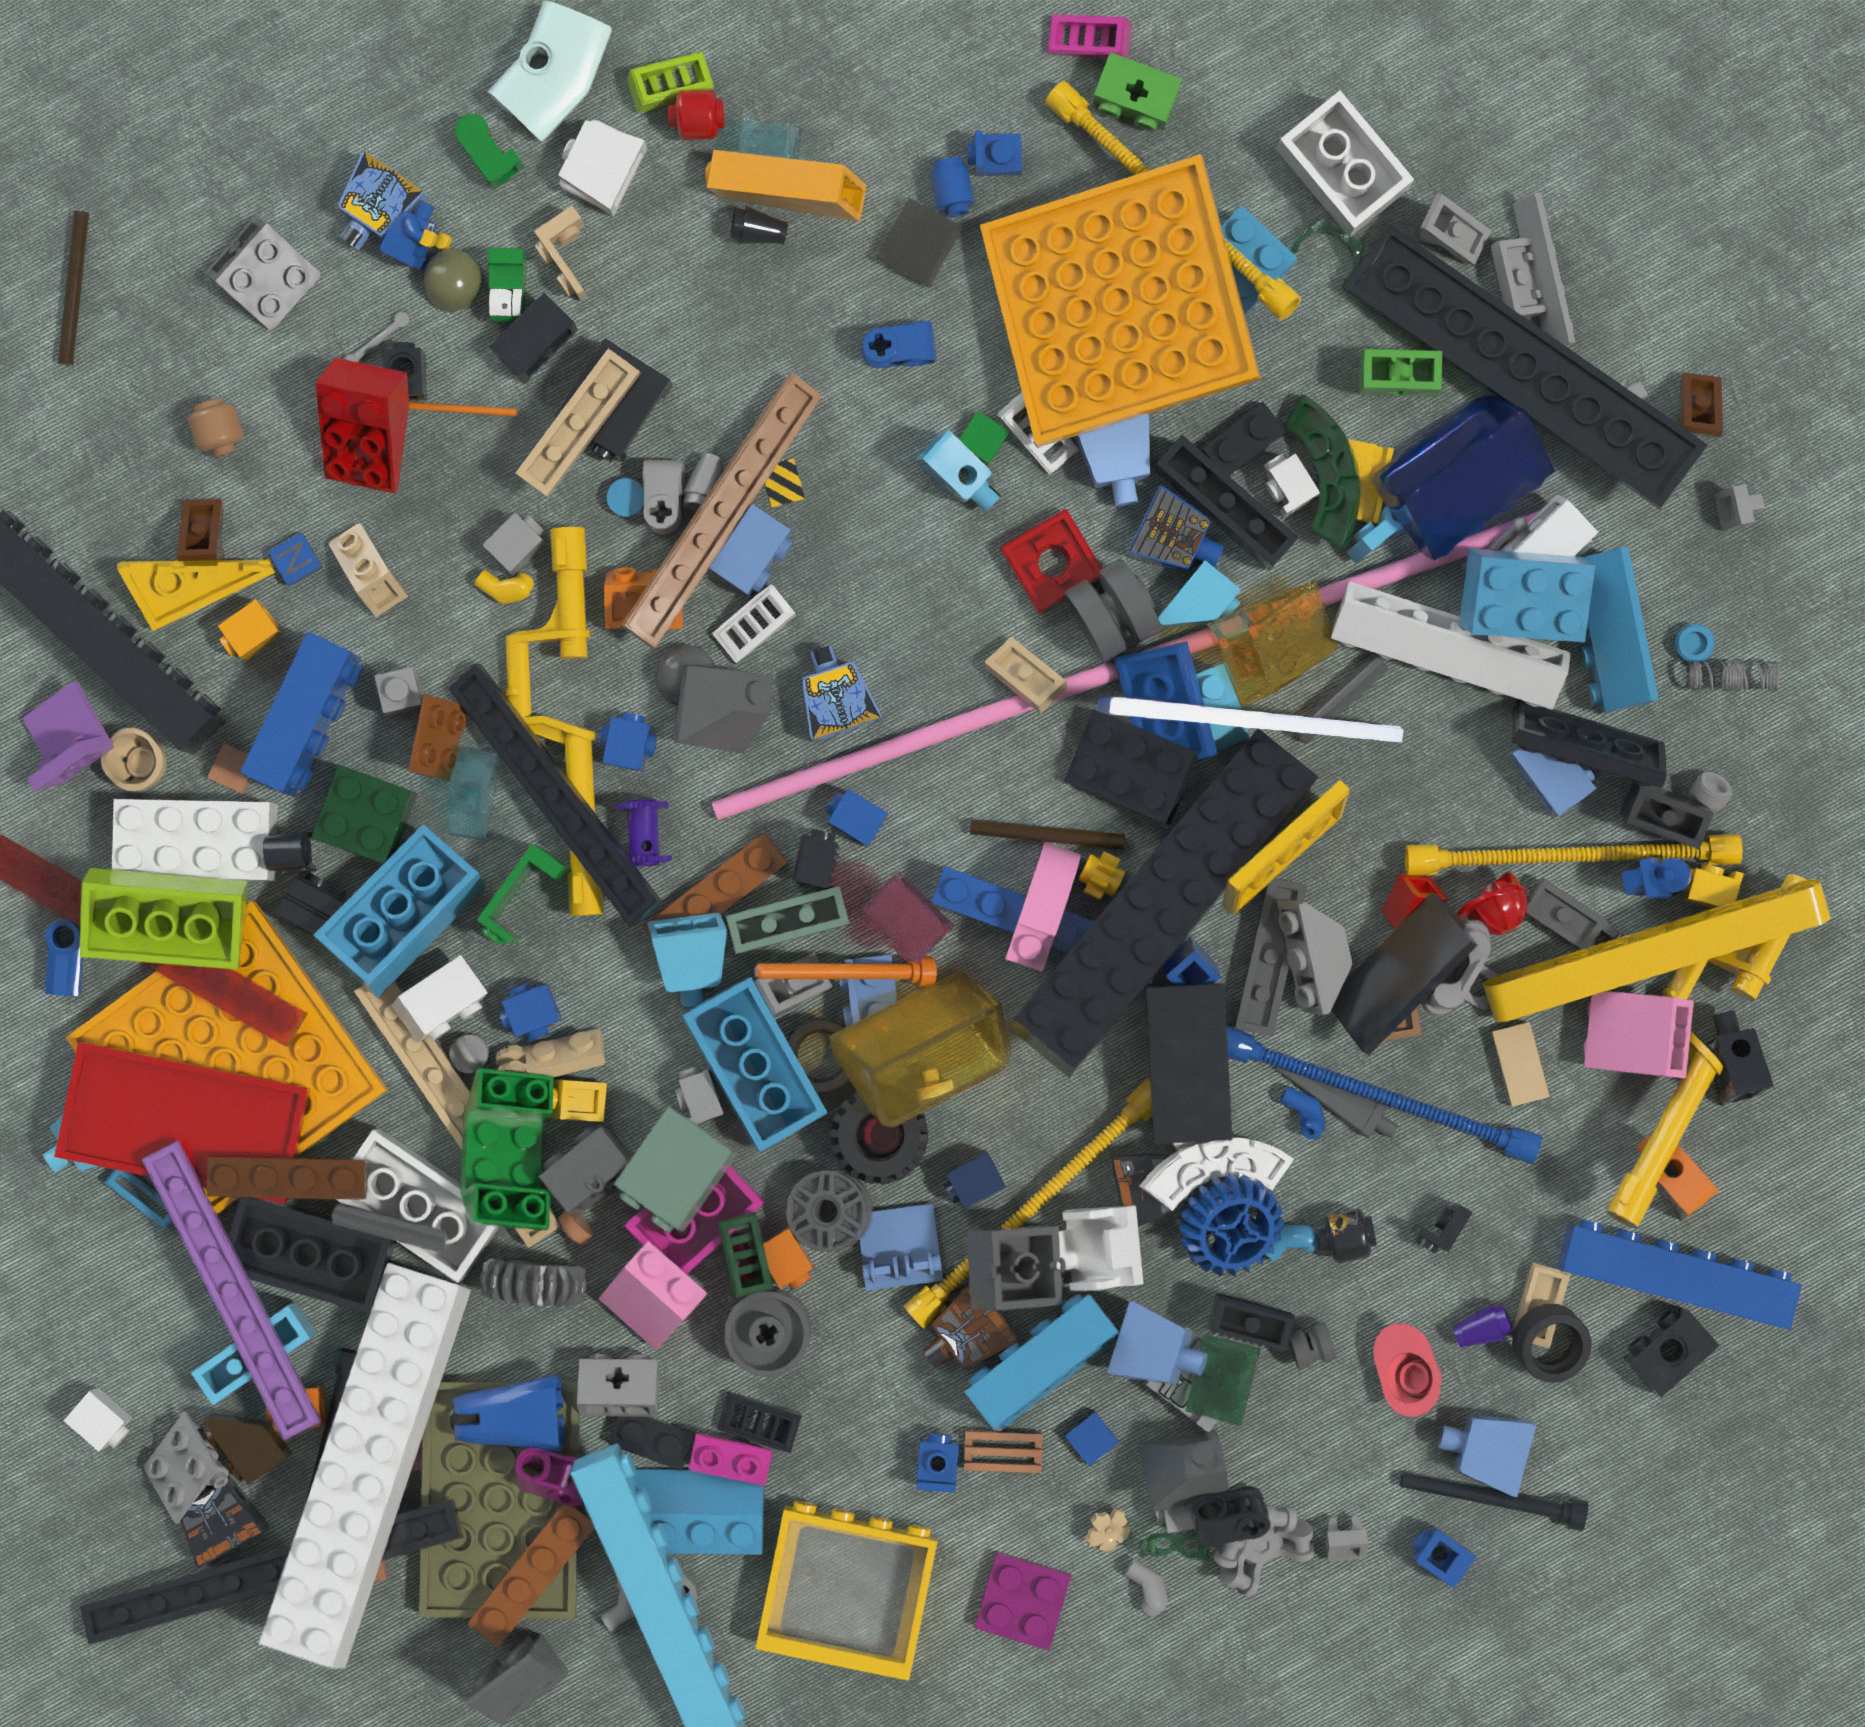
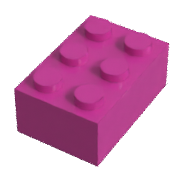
M731 1163L684 1232L674 1227L670 1233L651 1220L654 1213L646 1207L642 1208L624 1226L642 1246L649 1241L687 1275L721 1243L717 1221L755 1212L766 1200ZM735 1229L728 1230V1231H729V1235H730Z

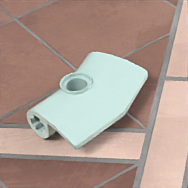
M543 1L528 43L520 51V57L487 93L503 110L511 116L514 115L540 142H543L588 94L610 38L611 27L560 4ZM542 54L549 57L548 63L542 69H533L529 66L530 60L535 55Z

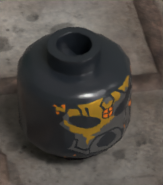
M1360 1209L1331 1213L1325 1218V1229L1318 1230L1322 1252H1331L1332 1259L1337 1263L1368 1258L1372 1252L1371 1247L1377 1246L1371 1216L1365 1217Z

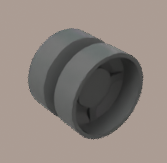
M1122 559L1098 571L1099 580L1104 590L1102 595H1099L1087 580H1083L1063 592L1065 601L1079 628L1103 663L1126 650L1120 628L1125 627L1138 642L1161 630L1159 619L1154 611L1155 604L1141 579L1137 575H1133Z

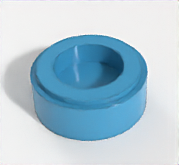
M622 478L615 481L607 492L608 506L619 517L632 518L637 516L644 509L643 487L637 481L630 478Z
M1691 624L1678 631L1673 645L1676 655L1682 661L1691 664L1692 661L1702 662L1706 660L1714 650L1715 641L1713 634L1708 628L1700 624Z

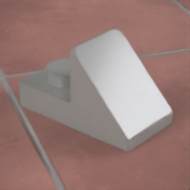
M1437 193L1420 228V241L1440 245L1462 262L1475 265L1491 230L1446 196Z
M813 953L791 964L821 963L816 954ZM757 979L754 981L773 1016H782L795 1006L833 987L829 979Z

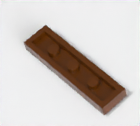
M209 1156L207 1159V1197L365 1200L367 1198V1159Z

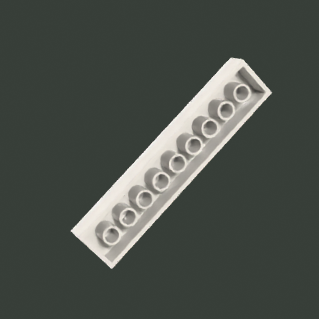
M387 1263L259 1644L330 1668L346 1667L471 1292L470 1289Z

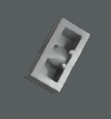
M594 1354L589 1356V1359H579L577 1407L580 1416L658 1417L660 1378L658 1360H651V1357L646 1355H631L628 1359H612L611 1356L605 1354ZM623 1379L624 1382L621 1384V1389H614L613 1386L616 1385L617 1380Z

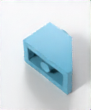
M1205 560L1158 617L1161 629L1213 624L1220 616L1227 620L1241 603L1235 598L1241 589Z
M1224 663L1196 674L1206 707L1241 710L1238 697ZM1209 723L1217 751L1250 738L1247 727Z

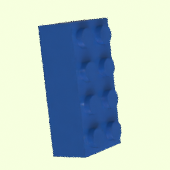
M307 631L240 773L296 797L298 791L304 792L313 775V771L309 770L314 757H321L328 745L330 737L325 734L331 722H337L345 709L346 701L342 699L348 686L354 687L361 676L363 667L359 663L362 658L339 645Z

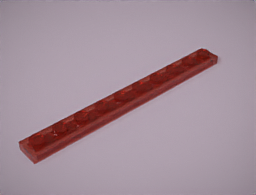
M0 832V879L81 926L83 881ZM142 962L286 1047L290 1046L308 1012L234 969Z

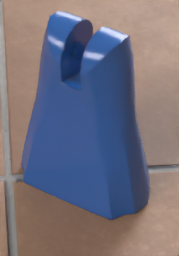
M558 1374L548 1375L512 1385L470 1392L453 1397L454 1414H480V1422L470 1421L454 1425L455 1440L473 1444L499 1445L524 1449L539 1448L552 1453H562L565 1442L564 1415H557V1412L563 1408V1388L560 1376Z

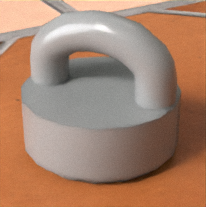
M1703 772L1693 783L1689 790L1688 798L1701 802L1709 807L1712 812H1717L1725 807L1733 793L1731 786L1723 777L1713 772Z
M463 1035L452 1043L449 1057L452 1065L457 1070L463 1073H474L477 1069H482L489 1059V1049L487 1043L482 1038L476 1035Z

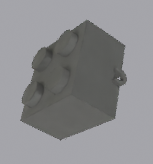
M592 1126L575 1138L576 1147L566 1154L562 1151L558 1152L543 1165L546 1171L539 1176L540 1179L569 1214L581 1215L603 1196L614 1194L616 1191L614 1183L633 1158L610 1129L603 1127L594 1129ZM609 1186L612 1187L611 1191L607 1192L604 1189V1187Z
M1026 1226L967 1231L971 1309L1008 1310L1062 1305L1061 1273H1064L1066 1263L1060 1257L1059 1226ZM1057 1262L1060 1263V1269L1056 1267Z

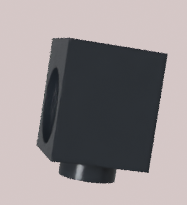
M411 342L393 343L392 349H382L383 368L396 370L404 362H410L414 365V372L407 379L409 401L427 400L426 354L423 350L415 348V343Z

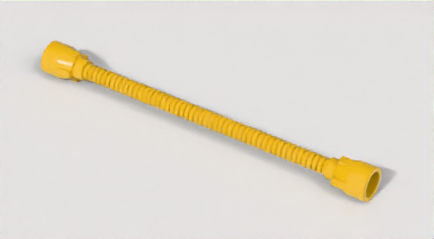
M1063 81L1052 89L1046 98L1045 104L1066 123L1070 121L1078 127H1083L1087 133H1090L1101 146H1104L1132 174L1137 175L1150 170L1129 149H1126V146L1119 142L1115 136H1112L1102 124L1092 117L1091 112L1087 109L1088 102L1069 83ZM1225 239L1231 265L1237 271H1240L1251 284H1254L1255 290L1259 293L1258 300L1280 321L1289 317L1299 306L1302 297L1280 278L1274 280L1269 275L1259 271V268H1256L1248 258H1245L1237 248H1234Z
M1740 834L1708 835V839L1702 841L1699 849L1680 843V845L1676 843L1675 845L1665 844V846L1663 844H1660V846L1658 844L1655 846L1653 844L1650 846L1646 844L1645 847L1644 845H1640V847L1639 845H1635V847L1634 845L1630 847L1629 845L1625 847L1617 845L1615 847H1571V849L1569 847H1566V849L1558 847L1556 850L1555 848H1551V850L1550 848H1546V850L1545 848L1541 850L1539 848L1536 850L1532 848L1531 850L1517 849L1516 851L1515 849L1511 851L1510 849L1506 851L1502 849L1501 851L1482 850L1481 852L1477 850L1476 852L1473 850L1472 852L1467 851V853L1466 851H1462V853L1460 851H1457V853L1453 851L1451 853L1447 849L1438 850L1437 844H1419L1405 846V870L1408 875L1438 874L1439 869H1448L1451 865L1455 867L1456 865L1461 866V864L1463 866H1466V864L1468 866H1471V864L1473 866L1476 864L1484 866L1486 863L1487 865H1491V863L1492 865H1496V863L1497 865L1501 863L1502 865L1506 863L1514 865L1516 863H1560V861L1562 863H1565V861L1569 863L1570 861L1575 862V860L1576 862H1580V860L1581 862H1585V860L1587 862L1590 860L1592 862L1595 860L1597 862L1600 860L1614 861L1615 859L1616 861L1620 859L1621 861L1625 859L1629 861L1630 859L1639 860L1650 857L1658 859H1674V857L1676 859H1679V857L1683 859L1685 857L1688 859L1689 856L1690 858L1695 856L1698 860H1707L1708 865H1740L1743 847Z
M1148 1078L1125 1098L1128 1104L1122 1109L1121 1116L1118 1115L1117 1119L1113 1120L1114 1123L1111 1122L1110 1126L1102 1130L1103 1133L1100 1132L1099 1136L1092 1140V1143H1088V1146L1084 1147L1085 1150L1082 1149L1081 1153L1074 1156V1160L1071 1159L1070 1163L1066 1164L1067 1167L1064 1166L1063 1170H1059V1174L1056 1173V1177L1053 1176L1052 1181H1048L1049 1184L1046 1183L1045 1187H1041V1191L1038 1190V1194L1035 1193L1034 1197L1030 1198V1201L1027 1200V1204H1023V1208H1019L1020 1211L1017 1210L1016 1214H1012V1218L1009 1217V1221H1005V1225L1002 1224L1001 1228L1023 1226V1223H1027V1219L1030 1220L1031 1216L1035 1215L1034 1212L1037 1213L1038 1209H1042V1206L1046 1205L1045 1202L1048 1203L1049 1199L1056 1195V1192H1060V1189L1064 1188L1063 1185L1066 1186L1067 1182L1071 1181V1178L1074 1179V1175L1077 1176L1078 1171L1081 1172V1168H1085V1164L1089 1165V1161L1092 1162V1158L1095 1159L1096 1154L1099 1155L1100 1151L1103 1152V1148H1107V1144L1110 1145V1141L1113 1142L1115 1140L1114 1137L1117 1138L1118 1134L1121 1135V1131H1125V1127L1128 1128L1129 1124H1135L1141 1118L1147 1121L1152 1116L1151 1088ZM965 1258V1262L962 1261L961 1265L954 1269V1272L951 1271L950 1275L946 1276L947 1279H943V1282L936 1283L931 1288L925 1285L903 1305L906 1311L922 1328L925 1329L947 1308L944 1302L950 1297L951 1291H954V1287L957 1288L958 1284L962 1283L961 1280L964 1281L965 1277H969L968 1258Z

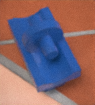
M1651 857L1639 860L1641 868L1622 872L1626 895H1646L1649 899L1665 900L1674 898L1673 892L1684 890L1691 881V870L1680 859L1664 860Z

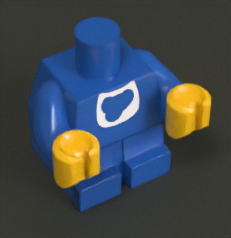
M421 200L416 212L404 211L391 225L379 250L410 267L425 269L429 261L425 257L428 248L436 246L439 249H448L453 238L443 232L436 233L437 224L429 220L435 206Z

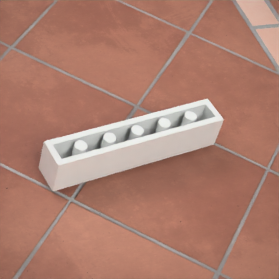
M1350 581L1348 582L1334 620L1331 639L1337 640L1347 647H1359L1375 652L1385 659H1396L1412 664L1422 671H1434L1449 676L1454 681L1460 683L1468 682L1486 688L1497 695L1505 694L1521 699L1531 706H1542L1553 710L1568 675L1571 652L1527 638L1474 635L1459 626V616Z

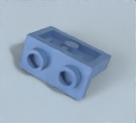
M892 954L847 959L845 964H893ZM840 979L841 992L849 991L850 1006L843 1007L846 1030L853 1029L854 1037L901 1031L895 979Z

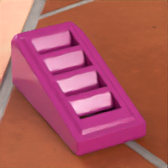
M1051 14L1048 53L1052 55L1107 60L1110 52L1129 59L1132 24L1126 17ZM1064 25L1071 26L1069 45H1062ZM1080 27H1086L1084 46L1078 45ZM1096 29H1102L1100 46H1094ZM1112 30L1117 31L1115 47H1110Z

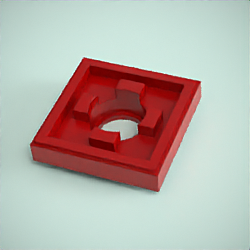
M1067 508L1000 547L1002 554L1039 615L1064 601L1063 592L1081 581L1087 580L1090 584L1098 581V571L1102 570L1101 565ZM1049 549L1060 551L1067 561L1064 572L1056 577L1044 575L1038 566L1040 555Z

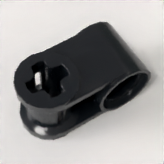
M313 832L266 836L263 840V859L267 870L282 872V874L317 871L316 865L312 864L311 840L314 839L312 838Z
M1243 1486L1236 1490L1205 1494L1194 1500L1192 1504V1518L1197 1542L1206 1547H1217L1226 1543L1257 1539L1265 1535L1270 1529L1271 1522L1268 1515L1262 1509L1264 1498L1261 1490L1253 1486ZM1245 1498L1249 1499L1250 1505H1246ZM1249 1520H1252L1253 1528L1250 1527Z

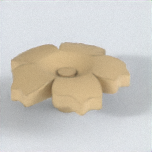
M1114 1508L1110 1516L1107 1512L1095 1513L1094 1517L1090 1519L1095 1528L1088 1530L1085 1539L1091 1547L1097 1546L1105 1552L1114 1550L1117 1542L1122 1543L1130 1534L1131 1527L1127 1524L1124 1511Z

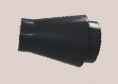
M745 206V209L735 208L730 238L739 240V244L777 243L784 245L788 222L778 220L748 206Z

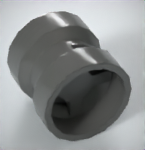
M1325 1322L1314 1324L1311 1330L1305 1332L1299 1329L1291 1332L1289 1344L1298 1370L1310 1367L1314 1361L1322 1360L1323 1362H1328L1336 1359L1332 1339ZM1308 1342H1310L1312 1351L1309 1349Z

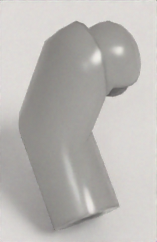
M1134 1558L1125 1570L1124 1575L1142 1586L1144 1599L1141 1608L1143 1612L1149 1616H1157L1161 1611H1164L1168 1602L1164 1579L1160 1574Z

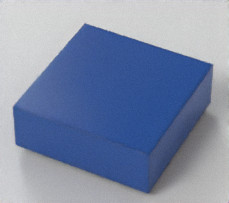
M1095 1410L1064 1434L1088 1466L1119 1443L1118 1439Z

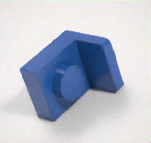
M983 130L975 131V142H967L968 165H975L976 177L1022 175L1021 134L983 135Z

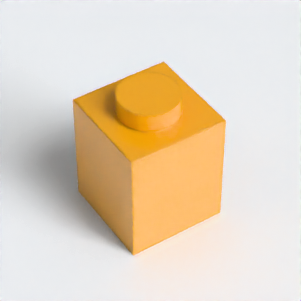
M257 599L218 625L224 634L219 640L226 651L232 657L238 654L240 658L246 661L284 635L264 604Z

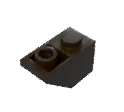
M218 1413L202 1422L207 1428L204 1434L209 1443L216 1450L221 1448L230 1460L227 1462V1466L231 1473L239 1481L244 1479L248 1485L293 1453L280 1434L274 1431V1426L271 1422Z

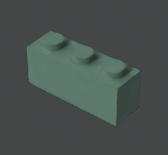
M840 886L726 916L736 954L850 925Z

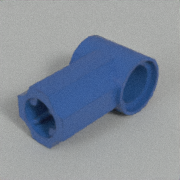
M66 919L55 921L46 930L45 941L48 946L45 994L81 996L84 957H79L81 921ZM65 926L71 928L75 935L74 943L70 947L64 946L59 938L60 931Z

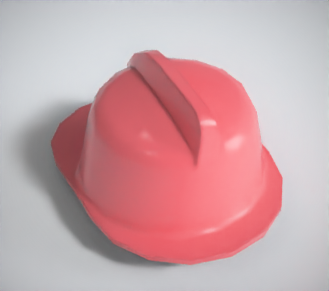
M1394 1323L1384 1328L1376 1337L1373 1348L1375 1365L1383 1394L1389 1406L1403 1416L1418 1417L1429 1412L1436 1404L1442 1384V1372L1435 1361L1432 1348L1426 1336L1416 1327L1406 1323Z

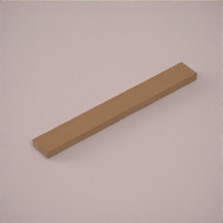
M789 373L621 624L624 629L650 648L657 647L822 398L820 393L797 375Z

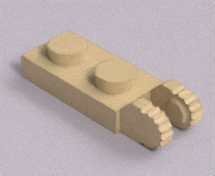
M600 1028L578 1032L574 1035L549 1041H541L525 1046V1048L511 1045L508 1048L500 1049L496 1055V1064H498V1070L554 1077L601 1066L606 1063L604 1041Z

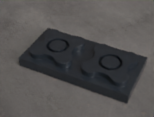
M1521 699L1516 700L1512 714V743L1517 744L1522 750L1530 753L1548 754L1567 764H1584L1592 767L1600 774L1621 776L1640 786L1649 787L1654 785L1660 788L1663 787L1667 777L1664 742L1556 709L1531 706Z

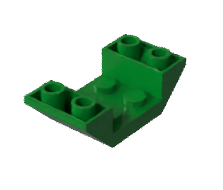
M481 1068L476 1070L463 1116L460 1192L471 1224L545 1231L549 1229L550 1190H540L541 1179L539 1176L541 1175L542 1122L553 1114L554 1076Z

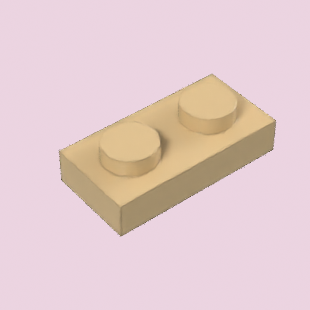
M1013 637L1009 638L984 662L987 671L1040 714L1068 688L1064 678Z

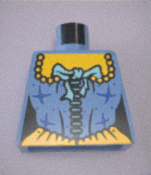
M363 151L338 203V209L341 213L351 220L339 238L357 251L361 249L370 234L383 241L388 229L404 211L416 212L421 200L428 203L430 199L425 191L366 151Z
M826 646L810 652L816 673L802 678L812 742L882 720L880 710L854 661L838 666L832 646Z

